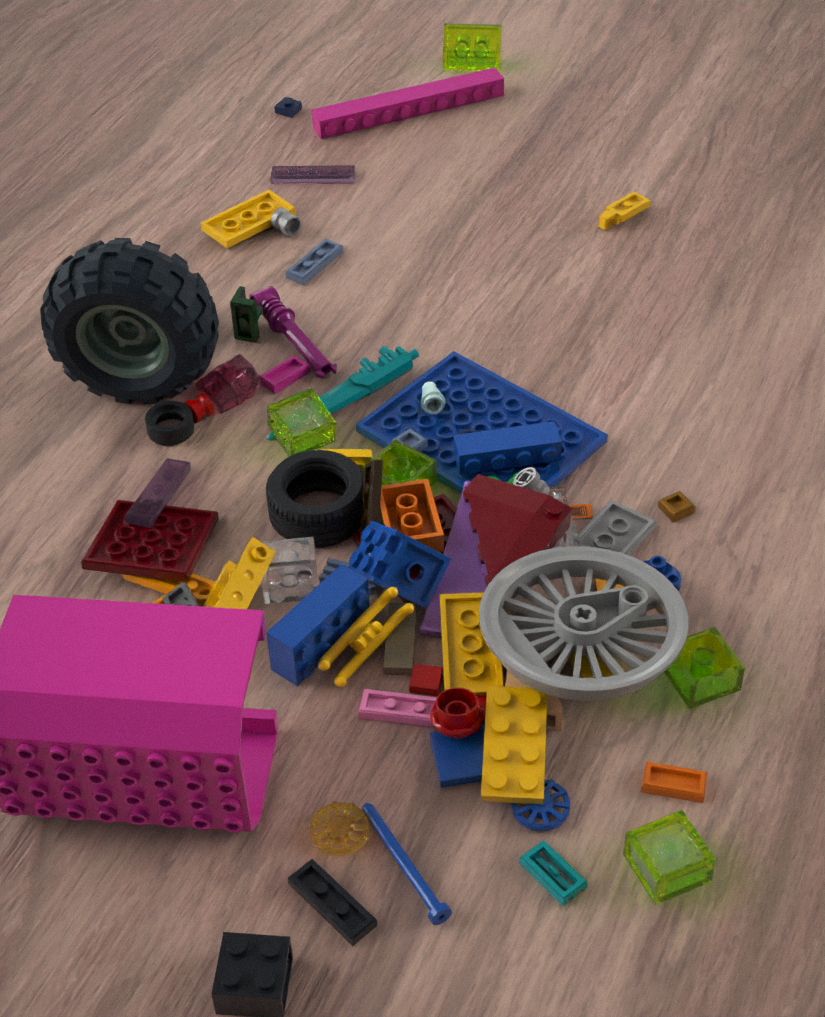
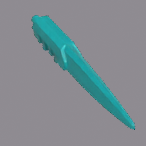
M382 346L379 349L381 356L378 357V363L375 364L367 357L362 358L360 361L362 367L359 369V373L352 374L346 381L302 408L272 431L266 439L273 440L342 409L363 396L372 395L411 371L413 368L412 360L419 357L418 351L414 348L407 352L398 346L394 352L392 349L389 350L386 346Z

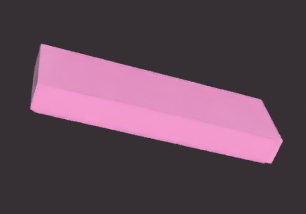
M364 689L359 708V718L433 727L430 713L437 697Z

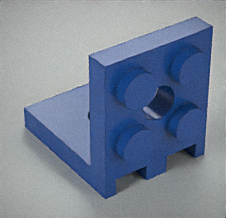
M371 521L370 525L362 533V541L358 549L350 557L349 568L385 589L396 587L399 596L427 609L451 558L395 529ZM418 564L420 567L419 575L411 579L409 570L411 566Z

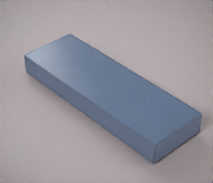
M324 239L285 272L286 278L305 285L343 252V245Z

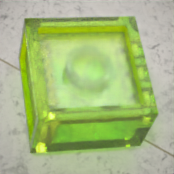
M313 388L267 406V425L288 457L300 452L316 450L335 442L337 423Z
M683 810L637 827L625 834L623 855L655 905L712 882L716 859Z

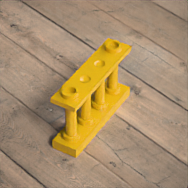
M252 537L237 565L230 560L224 565L203 607L247 609L276 551Z

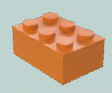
M422 479L382 485L379 514L380 524L395 529L443 554L444 533L429 480Z

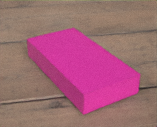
M294 355L259 376V383L276 394L309 374L311 366Z

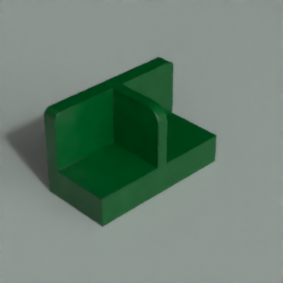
M239 286L230 301L234 338L257 343L260 338L258 319L263 312V307L256 305V300L247 299L245 287Z

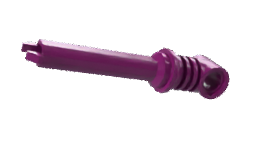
M273 286L249 295V299L256 300V305L263 307L261 315L269 322V328L273 332L283 333L316 371V377L324 379L325 374L330 373V371L336 374L337 364L332 365L295 323L294 311L283 305L278 292Z

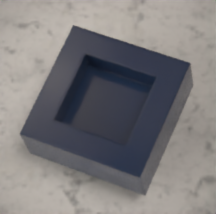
M284 97L274 106L275 113L292 118L302 109V102L290 97Z

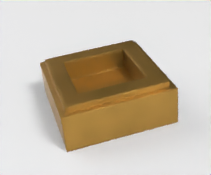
M681 491L658 500V507L672 522L695 513L696 506Z

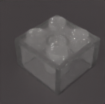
M314 537L262 542L276 551L262 579L264 604L300 601L318 586Z

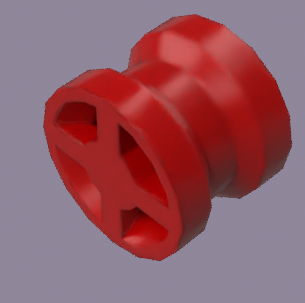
M204 393L198 395L195 400L189 399L184 402L192 411L195 424L200 422L205 416L210 417L214 415L213 405Z

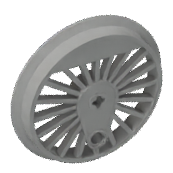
M558 547L535 552L516 560L502 569L488 584L482 596L479 609V623L484 640L503 666L514 677L529 687L551 696L569 700H607L621 697L643 688L669 668L683 650L688 634V613L685 603L678 590L663 574L632 556L597 547ZM570 577H586L583 594L576 595ZM562 578L568 597L563 598L549 580ZM592 578L607 581L601 591L591 592ZM539 584L554 603L530 587ZM616 584H619V585L624 586V587H621V588H615V589H614V587L616 586ZM520 594L521 596H523L533 604L537 605L538 607L520 602L513 598ZM654 608L659 613L658 615L646 616L647 611ZM504 609H508L529 617L508 615ZM665 626L667 632L638 628ZM637 641L661 643L663 645L658 649ZM546 649L542 653L538 654V651ZM562 651L550 669L546 663ZM628 651L650 659L647 662H643ZM572 653L576 654L573 677L560 675ZM595 653L611 671L613 676H602ZM582 655L587 656L593 678H579ZM611 655L631 667L632 670L625 672Z

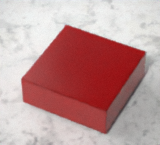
M414 664L409 692L438 696L443 667Z

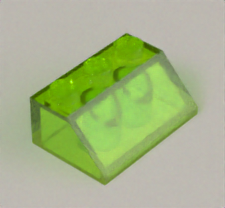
M444 23L443 70L481 71L495 67L497 71H500L502 25Z

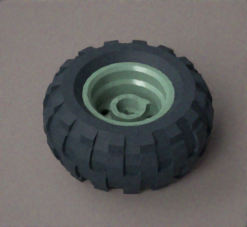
M115 238L106 244L101 240L89 244L76 251L74 257L70 255L63 260L55 269L43 294V304L40 308L41 326L51 357L54 361L63 363V373L72 381L80 380L88 385L87 391L100 397L104 393L115 397V402L131 404L132 399L141 400L145 405L159 403L160 399H164V396L172 399L194 384L195 380H198L205 373L210 365L219 337L217 330L219 320L213 297L210 296L207 284L201 275L189 271L186 260L176 253L170 257L160 252V245L145 241L142 246L132 244L130 238Z

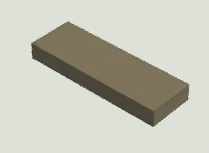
M389 603L388 619L406 603ZM411 603L414 605L413 613L408 615L386 638L384 674L412 675L417 604Z

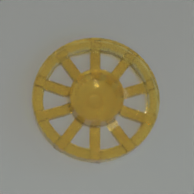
M332 801L331 804L319 808L310 822L311 839L315 846L324 853L335 856L351 854L360 849L368 838V818L365 812L355 806L354 803ZM338 810H345L343 815H339ZM334 811L335 816L331 817L328 813ZM350 811L356 814L351 818H347ZM321 817H324L328 823L318 821ZM359 819H361V820L363 821V824H364V825H360V824H353V825H352L353 822H355V821H357V820H359ZM316 827L327 829L318 834L315 833ZM352 830H362V836L359 838ZM328 835L329 840L325 845L319 839ZM350 838L355 841L354 844L346 846V841ZM333 842L341 843L342 848H334L331 846Z

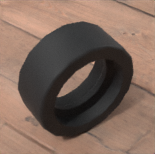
M164 401L157 403L146 413L145 424L147 434L156 444L163 446L177 445L189 439L194 432L192 411L182 402ZM168 419L182 421L172 427L157 426L160 422Z

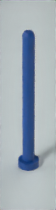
M365 803L362 806L363 814L430 910L428 918L433 925L442 924L451 916L452 910L447 903L439 902L375 807L370 803Z

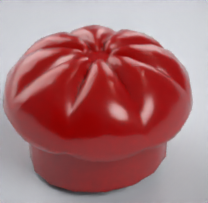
M450 688L441 692L436 698V703L431 709L430 719L433 727L441 735L462 739L476 733L480 729L484 720V710L479 704L477 696L472 691L465 688Z

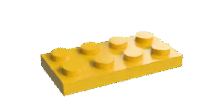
M267 190L201 222V230L228 249L272 227L271 217L277 209L285 208L293 215H296V210L293 205L271 190Z
M484 592L440 594L444 690L465 688L479 697L487 695V686H503L502 663L489 649L480 628L479 609Z
M487 686L481 801L544 804L547 694L529 687Z

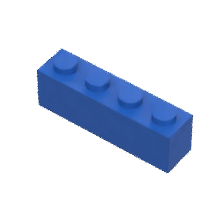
M554 421L453 435V454L459 475L561 461L562 441Z

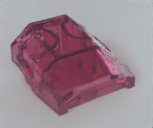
M236 354L231 359L214 368L205 377L200 378L195 387L198 391L201 390L218 408V412L222 414L241 405L245 399L252 398L255 395V390L261 388V380L253 365L241 354Z

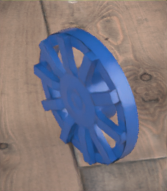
M544 779V787H546L544 791V804H528L517 809V803H512V813L522 826L533 831H550L558 828L567 820L570 813V799L567 791L555 783L554 780ZM551 789L555 790L556 793L550 796L549 793ZM562 797L564 802H553V800ZM553 807L565 808L563 814L558 813ZM529 811L531 815L527 820L521 814ZM551 814L557 818V820L548 823L547 818ZM535 818L542 819L543 824H537L533 821Z

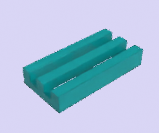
M544 840L520 857V864L562 906L568 903V899L577 897L580 890L583 892L587 889L588 882ZM542 852L573 883V885L571 886L558 873V871L551 864H548L538 853Z

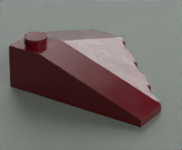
M479 474L463 491L465 503L469 502L471 508L469 520L472 532L477 533L480 542L477 544L480 562L486 565L488 575L485 576V582L487 586L502 569L516 560L535 552L554 548L569 529L573 508L550 495Z

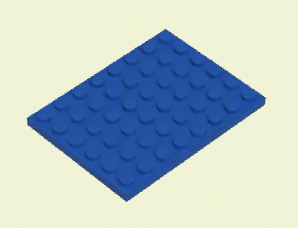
M455 351L356 424V432L462 494L464 482H472L478 474L486 477L495 476L501 481L507 482L515 473H519L528 467H533L539 473L540 480H544L551 491L607 443L608 434ZM426 382H434L438 390L445 397V406L438 414H429L421 407L422 386ZM555 422L562 441L561 461L459 475L453 454V435H457L461 430L473 429L480 432ZM411 428L428 440V447L408 459L392 447L391 440Z

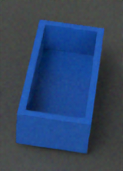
M341 564L270 628L266 635L271 670L296 686L305 678H309L318 667L321 657L370 606L368 579Z

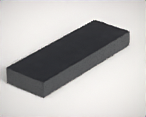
M313 859L288 877V884L352 946L377 926V919Z

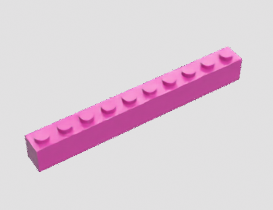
M494 67L312 109L313 128L318 136L323 139L504 96V77Z

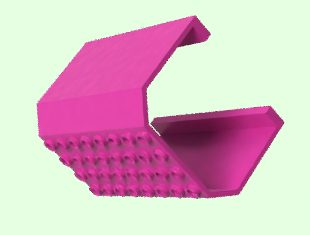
M13 594L0 629V808L2 813L13 816L21 814L37 815L42 818L90 819L106 823L116 821L129 822L135 825L155 824L170 828L181 826L194 827L199 830L220 829L229 832H252L260 823L279 730L276 710L243 708L257 643L265 639L266 627L263 610Z

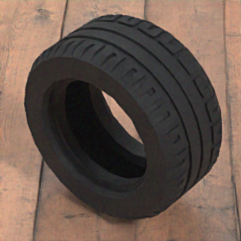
M309 450L286 458L272 471L266 483L267 506L272 527L285 539L305 547H328L350 538L353 535L352 533L360 529L364 483L362 469L343 454L328 450ZM312 491H329L342 496L334 502L320 506H307L293 501L298 496Z

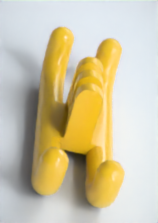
M390 587L385 590L319 660L318 668L326 671L348 645L357 652L335 677V686L344 687L352 674L408 615L413 613L414 605L406 603L383 625L378 621L370 623L393 598L397 597L398 589L396 587Z

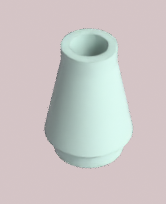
M426 382L422 386L421 407L429 414L440 413L446 403L445 397L438 390L434 382Z

